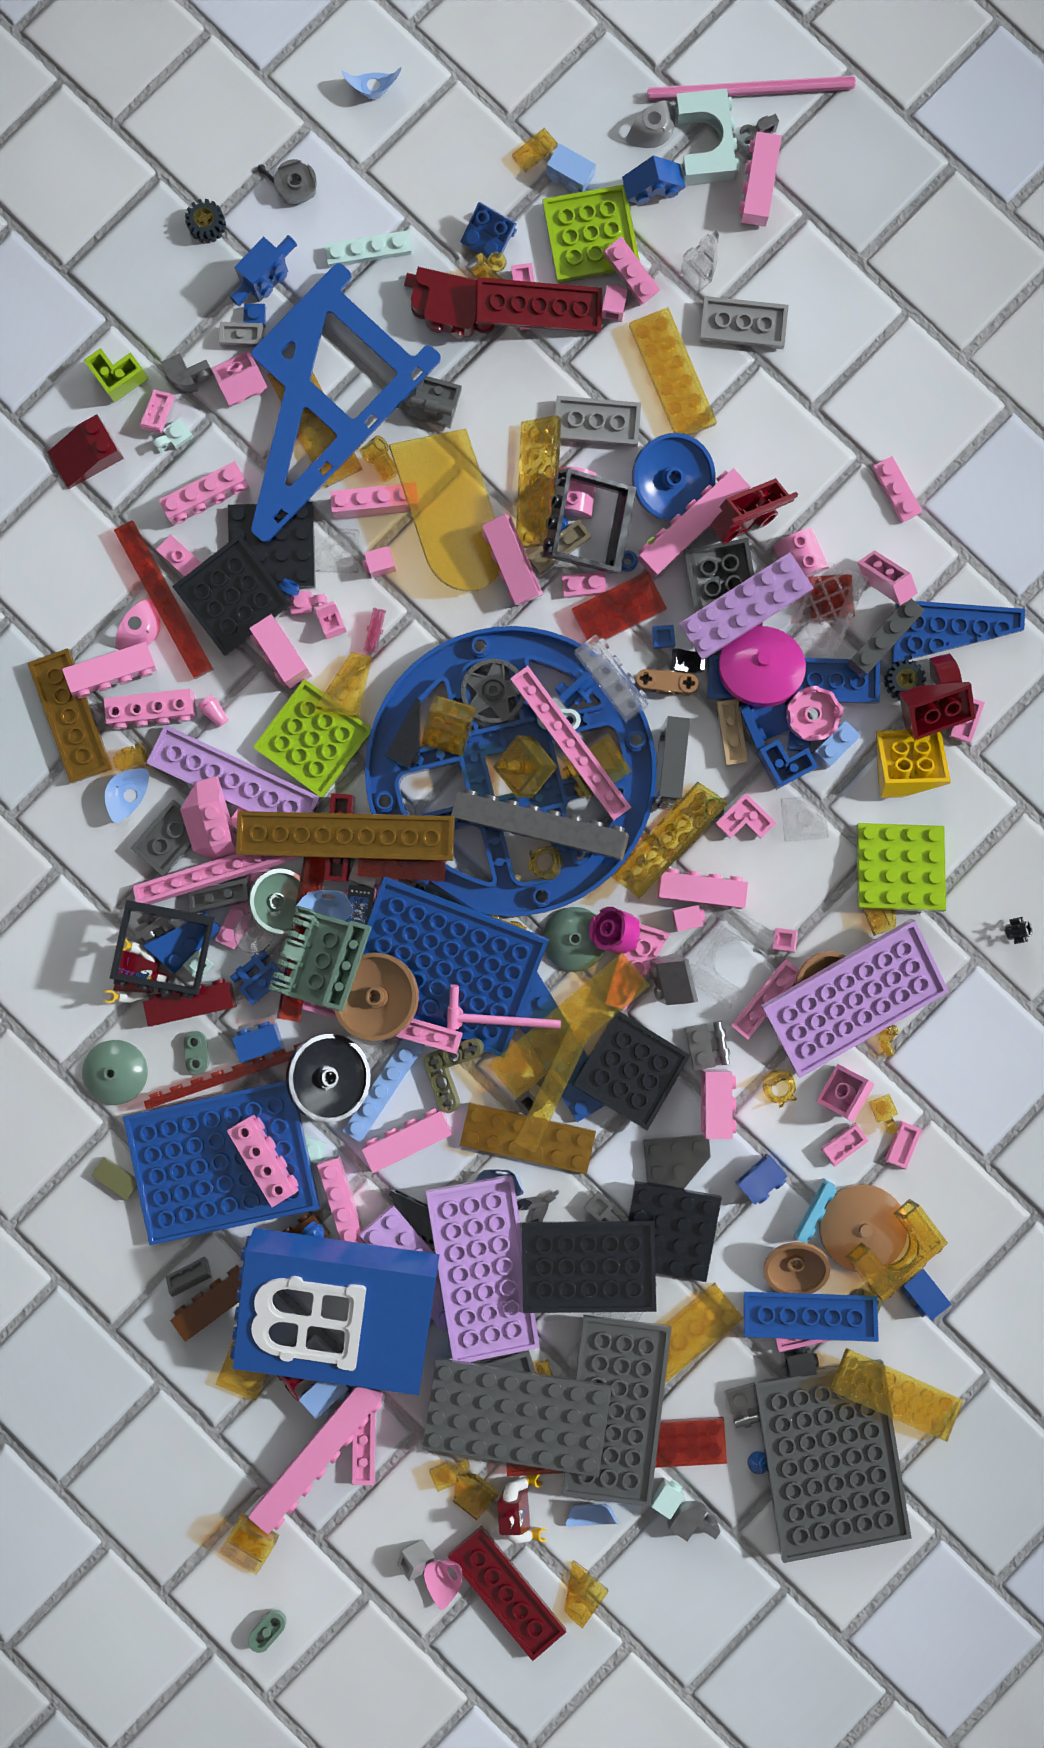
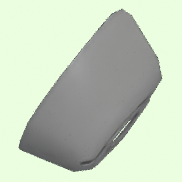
M666 100L659 101L643 111L632 125L626 136V142L641 148H656L667 142L675 126V112L672 104ZM651 112L660 114L661 120L658 124L653 125L649 123L647 117Z

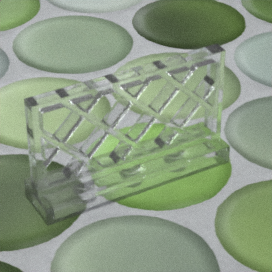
M820 558L810 583L813 588L821 585L826 597L814 601L811 592L804 596L789 636L797 644L835 659L869 576ZM822 564L831 567L834 574L833 577L822 581L819 574ZM835 569L841 571L842 573L837 575ZM846 573L854 576L851 586L843 589L838 577ZM818 577L820 583L815 584V581ZM835 578L840 590L828 595L824 583ZM849 589V592L846 596L844 591ZM842 593L845 600L844 604L834 609L829 597ZM810 598L812 603L807 604V601ZM827 599L832 611L820 615L816 603ZM813 605L817 617L806 621L803 616L804 608ZM841 609V611H840V613H839V616L837 617V614H836L835 611H838V610ZM833 613L836 623L833 627L826 629L821 618ZM800 618H801L802 621H803V623L800 624V625H798V623H799V621H800ZM819 619L823 631L811 635L807 624ZM804 625L809 637L803 640L794 638L795 630ZM832 630V633L829 637L827 632ZM825 633L828 641L825 649L817 647L813 638ZM810 639L812 644L807 643L805 641Z

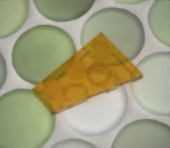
M351 652L316 705V709L358 718L372 657Z

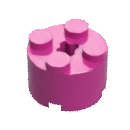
M604 907L599 910L600 913L592 918L589 926V936L594 941L595 946L614 954H625L635 950L640 934L639 919L631 913L615 907Z

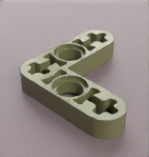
M470 1038L460 1042L457 1051L459 1054L457 1061L449 1058V1052L440 1049L427 1054L424 1058V1067L440 1110L444 1113H451L457 1110L460 1105V1099L448 1067L480 1056L483 1053L484 1045L478 1038ZM471 1044L477 1046L475 1053L470 1051L464 1054L463 1049L470 1047ZM434 1058L438 1059L439 1063L431 1065L430 1061ZM442 1069L443 1072L434 1075L435 1071ZM439 1076L446 1079L447 1085L445 1088L438 1086L437 1078ZM449 1089V1093L441 1095V1093ZM452 1100L453 1104L451 1107L450 1105L446 1106L445 1101Z

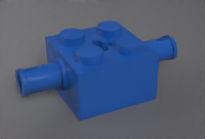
M287 235L275 247L263 236L234 267L241 285L229 297L238 307L241 306L250 294L258 301L267 298L278 282L281 283L285 280L289 272L285 257L297 247L294 239Z

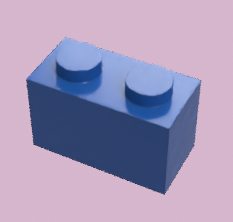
M270 1021L257 1025V1030L250 1032V1029L247 1028L237 1032L238 1036L233 1037L232 1040L240 1063L285 1048L277 1023L271 1025Z
M767 1153L736 1180L735 1183L756 1205L758 1202L761 1204L766 1201L770 1196L768 1193L774 1188L777 1190L783 1186L788 1175Z
M919 1265L899 1281L903 1287L900 1289L908 1300L913 1299L917 1304L914 1308L922 1318L926 1316L932 1321L952 1305L927 1272Z

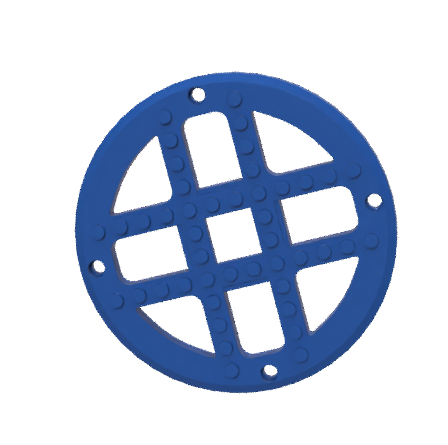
M501 626L479 629L456 636L425 653L398 678L386 695L375 717L367 744L365 784L371 814L410 815L405 810L400 790L401 780L408 775L457 763L461 765L467 790L475 791L477 796L484 798L486 794L495 796L485 757L527 747L536 787L498 796V801L506 803V799L519 802L518 806L527 808V805L537 806L540 808L539 811L548 813V810L560 812V816L567 818L566 806L570 802L595 795L581 776L562 780L552 741L554 739L547 730L542 729L538 725L537 716L528 703L524 700L518 712L520 720L478 729L476 718L467 711L462 701L461 685L467 671L476 663L486 659L507 661L515 666L519 672L532 662L556 670L569 678L576 668L583 672L589 671L595 681V684L591 687L593 689L591 695L600 705L575 710L581 718L580 725L575 731L581 734L609 728L617 736L622 761L614 768L605 769V772L618 790L622 791V795L631 806L629 810L615 820H612L609 828L612 825L625 828L624 832L629 834L623 861L601 855L595 857L593 853H590V859H586L585 856L579 861L577 860L576 852H572L571 848L550 843L556 864L555 872L549 877L521 882L515 878L503 831L456 819L454 830L474 826L481 831L493 878L492 882H486L466 875L443 861L395 859L404 871L422 887L425 888L428 882L431 881L480 913L506 917L546 913L569 905L597 889L620 868L637 845L646 827L655 796L657 768L653 736L646 715L629 685L610 664L586 646L557 633L532 627ZM478 641H483L487 645L486 649L482 652H478L474 648L475 643ZM507 668L509 677L512 678L515 674ZM441 684H445L456 726L455 737L447 742L420 748L418 755L421 758L417 766H412L410 770L387 759L385 755L415 699H419L422 706L426 699ZM467 684V685H466V697H467V701H468V703H469V705H470V703H471L472 701H471L470 692H469V688H468V684ZM519 694V695H517V696H514V697H515V701H516V706H517V704H518V702H519V699H520V697H521V694ZM567 717L569 723L573 724V718ZM633 735H640L643 742L639 746H634L631 744L630 738ZM384 795L389 796L391 799L388 807H381L379 805V799ZM453 807L420 815L451 816ZM543 890L548 894L546 902L540 903L536 900L535 895L538 891Z

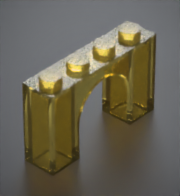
M908 1199L894 1212V1215L906 1229L909 1237L908 1249L899 1261L893 1264H882L874 1252L862 1242L845 1256L872 1293L883 1302L892 1297L898 1288L907 1283L919 1269L925 1267L927 1262L936 1254H939L948 1244L922 1207L911 1199Z

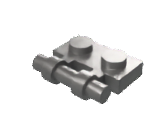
M722 1021L714 1022L715 1031L708 1032L707 1024L685 1028L694 1071L715 1067L714 1058L720 1057L721 1065L730 1064V1050L726 1046L725 1036L727 1035L726 1030L723 1029ZM716 1038L718 1050L712 1051L710 1039Z
M754 1383L725 1390L731 1413H741V1418L734 1419L736 1428L743 1426L749 1428L752 1427L751 1424L760 1422L758 1413L748 1415L747 1412L748 1409L757 1407Z

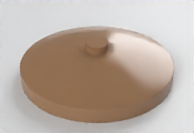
M383 953L363 954L344 1011L334 1010L335 1015L343 1028L357 1038L367 1041H383L393 1038L405 1030L415 1016L419 1001L416 979L411 970L401 960Z
M854 1184L837 1191L833 1199L826 1203L824 1207L826 1209L825 1214L819 1221V1234L824 1249L837 1264L853 1272L871 1273L886 1268L898 1258L906 1243L908 1227L901 1205L891 1194L874 1185Z

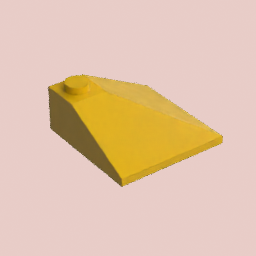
M907 730L876 731L877 771L881 798L906 797L951 783L941 731L915 741Z

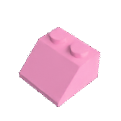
M249 350L211 368L229 406L240 404L245 398L251 395H259L264 389L268 388Z

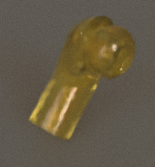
M896 1025L888 1026L882 1030L878 1038L885 1057L895 1054L891 1043L899 1033Z

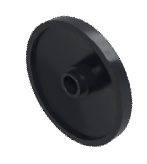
M321 1034L304 1041L292 1054L286 1069V1088L293 1105L304 1116L319 1122H336L354 1114L363 1104L370 1087V1068L363 1051L352 1040L338 1034Z

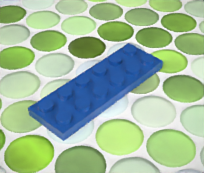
M744 1292V1337L879 1342L877 1296Z

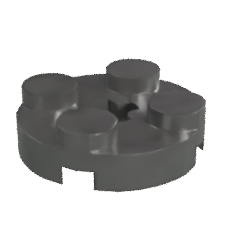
M291 159L283 162L278 167L279 170L274 176L275 189L285 203L300 204L315 196L317 179L313 168L309 164L306 165L301 163V160ZM296 178L297 181L301 180L299 185H292V179Z

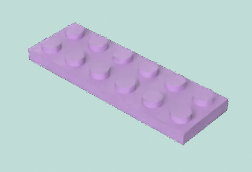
M789 552L680 622L679 625L703 661L808 594L814 588Z
M393 1204L359 1233L367 1244L435 1254ZM437 1269L431 1318L443 1332H446L447 1324Z

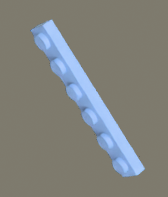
M406 1039L402 1040L370 1088L363 1104L353 1114L343 1132L358 1142H362L425 1045Z

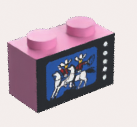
M349 885L348 890L345 889L344 894L353 908V913L345 920L346 922L354 921L364 925L368 924L375 904L377 889Z

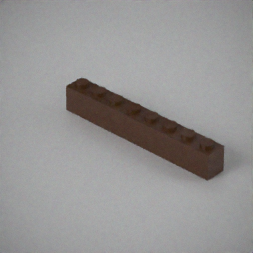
M307 1212L297 1220L299 1224L294 1228L288 1226L281 1231L301 1234L307 1225L315 1221L317 1224L322 1225L324 1238L330 1234V1231L316 1212L311 1215ZM238 1265L226 1272L228 1277L224 1280L218 1278L209 1285L210 1290L205 1294L201 1291L191 1298L193 1303L186 1307L183 1304L173 1312L175 1316L170 1322L185 1342L239 1303V1301H236L238 1288L241 1287V1281H238L240 1272Z

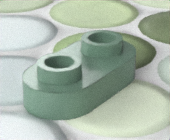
M192 1031L184 1038L185 1063L190 1073L198 1075L204 1073L209 1066L207 1038L200 1031ZM193 1038L198 1040L197 1046L191 1044ZM194 1060H198L200 1062V1066L198 1068L194 1067Z
M269 1611L251 1631L248 1644L252 1651L257 1653L266 1651L283 1632L286 1625V1616L282 1611ZM277 1618L279 1623H273L272 1619ZM262 1635L264 1640H259L257 1636Z

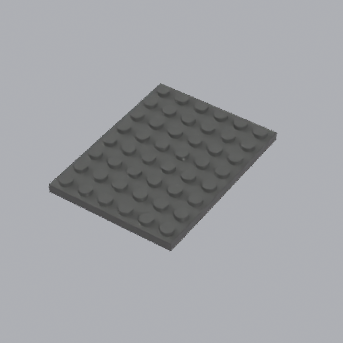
M881 1359L817 1370L816 1375L805 1377H790L789 1375L753 1382L778 1543L783 1563L912 1539L884 1363Z

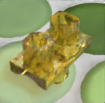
M494 252L489 258L485 257L482 253L476 256L479 262L471 268L476 278L503 279L497 273L502 271L507 264L506 257L502 253Z

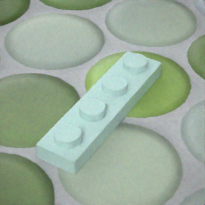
M408 230L325 244L329 268H332L337 263L345 266L412 254Z

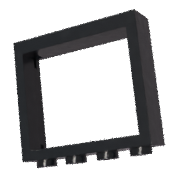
M570 468L559 470L555 477L556 489L551 499L552 510L551 516L547 521L548 532L543 542V556L610 574L621 573L636 487ZM570 480L618 493L605 564L557 551Z
M126 900L109 978L113 979V984L127 986V982L136 984L137 989L149 991V987L158 988L159 993L171 995L172 991L181 992L180 997L193 999L194 995H199L215 917ZM131 911L206 926L193 987L118 974Z

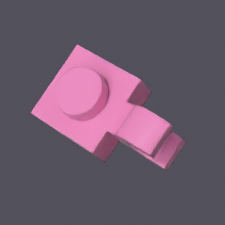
M310 590L301 591L297 596L289 597L293 604L290 607L292 616L313 613V607L327 603L325 594L312 596Z

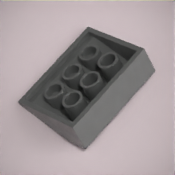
M748 538L733 540L724 545L717 543L684 550L695 613L755 575Z

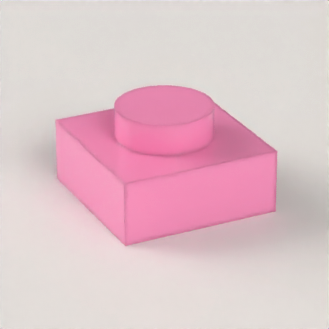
M775 928L773 950L795 953L798 931Z

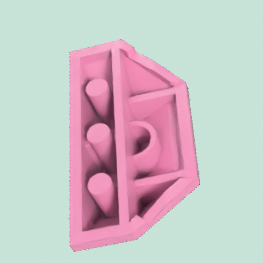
M218 776L197 781L180 808L192 850L213 861L236 854V835Z

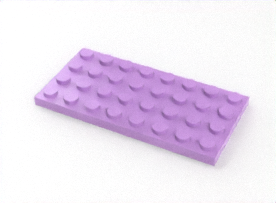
M911 918L765 1002L761 1007L795 1073L801 1078L948 993L949 990L916 921Z
M512 1174L426 1190L435 1254H440L438 1274L452 1360L473 1362L540 1348L535 1314L523 1313L522 1231Z

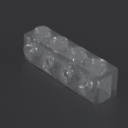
M594 635L575 649L574 654L584 668L592 674L593 680L627 723L647 708V701L649 699L643 690L640 689L638 691L635 687V680L629 672L625 673L623 671L620 659L616 655L612 656L608 651L609 645L604 638L601 637L599 639L597 635Z

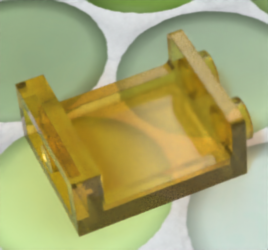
M609 734L588 748L613 783L618 782L632 772ZM568 759L565 760L563 763L565 767L562 769L568 779L572 778L576 784L574 789L580 798L584 797L585 800L593 797V792Z

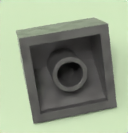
M673 953L650 960L651 967L649 968V973L655 982L654 994L659 1002L665 1005L698 1002L688 959Z

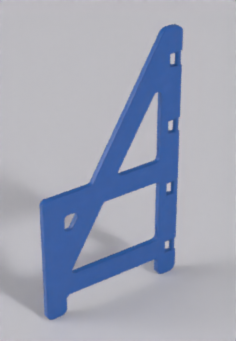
M341 263L335 264L251 351L252 357L285 387L251 527L253 534L264 543L269 542L282 529L284 524L305 505L326 483L327 479L348 460L412 393L418 384L441 362L439 352L430 345L423 347L417 355L411 356L342 293V289L351 281L352 276L351 272ZM328 313H332L397 373L396 377L354 419L350 418L310 381L325 318ZM289 344H295L293 358L286 359L282 352ZM417 368L420 369L422 373L413 380L410 375ZM305 409H309L337 435V438L291 486L285 485L302 412ZM373 415L377 420L368 428L365 422ZM328 462L332 467L323 476L320 469ZM283 510L286 515L277 523L274 518Z

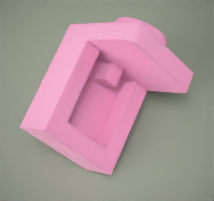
M334 601L315 608L327 640L347 632Z

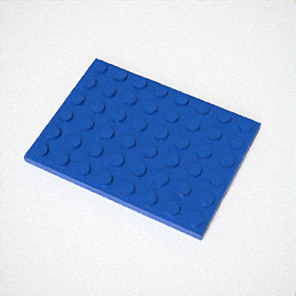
M385 876L367 924L372 928L363 954L383 953L401 960L413 973L418 986L419 1001L414 1019L447 1028L450 985L459 986L458 1006L463 1010V1014L520 1017L549 938ZM463 1022L462 1026L455 1031L463 1033L460 1042L470 1038H478L484 1045V1051L504 1058L516 1026Z
M286 1080L123 1116L149 1246L320 1208L300 1112L290 1100L286 1088ZM253 1115L262 1120L265 1129H263L265 1134L273 1139L276 1145L275 1151L278 1156L281 1155L287 1163L286 1169L288 1173L293 1175L298 1182L297 1188L299 1191L274 1207L270 1206L227 1132L230 1128Z

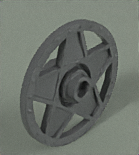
M501 659L482 660L473 665L463 678L461 697L464 706L473 717L482 722H505L515 716L524 703L525 699L521 695L517 706L510 713L508 699L519 695L520 692L512 681L505 680L504 666L514 672L515 675L519 670L507 661ZM492 664L487 676L473 673L482 666ZM467 684L477 692L470 705L466 697ZM491 707L499 718H487L478 713Z

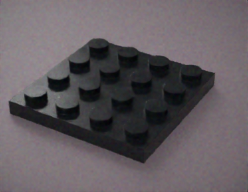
M306 502L284 524L282 529L266 543L260 541L251 530L257 504L228 505V542L238 534H241L278 585L282 583L283 579H289L299 585L298 589L316 588L313 502ZM281 510L274 520L279 523L286 513Z
M238 534L172 586L224 656L230 654L253 634L249 629L250 627L271 614L274 618L278 617L293 605L241 534Z
M616 1010L572 1085L648 1131L691 1055L619 1010Z
M635 1181L628 1221L654 1220L656 1274L707 1282L722 1200L721 1195Z

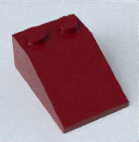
M98 414L78 424L47 452L68 489L124 459Z
M970 682L923 685L899 693L904 725L914 741L976 719Z

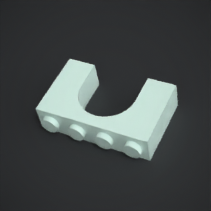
M727 88L677 93L675 112L677 125L706 123L716 129L721 139L719 146L710 152L683 156L682 173L685 185L733 181L736 172H739V159L735 158L734 152L737 150V140L732 135L735 127L734 117H730L732 98L728 97Z

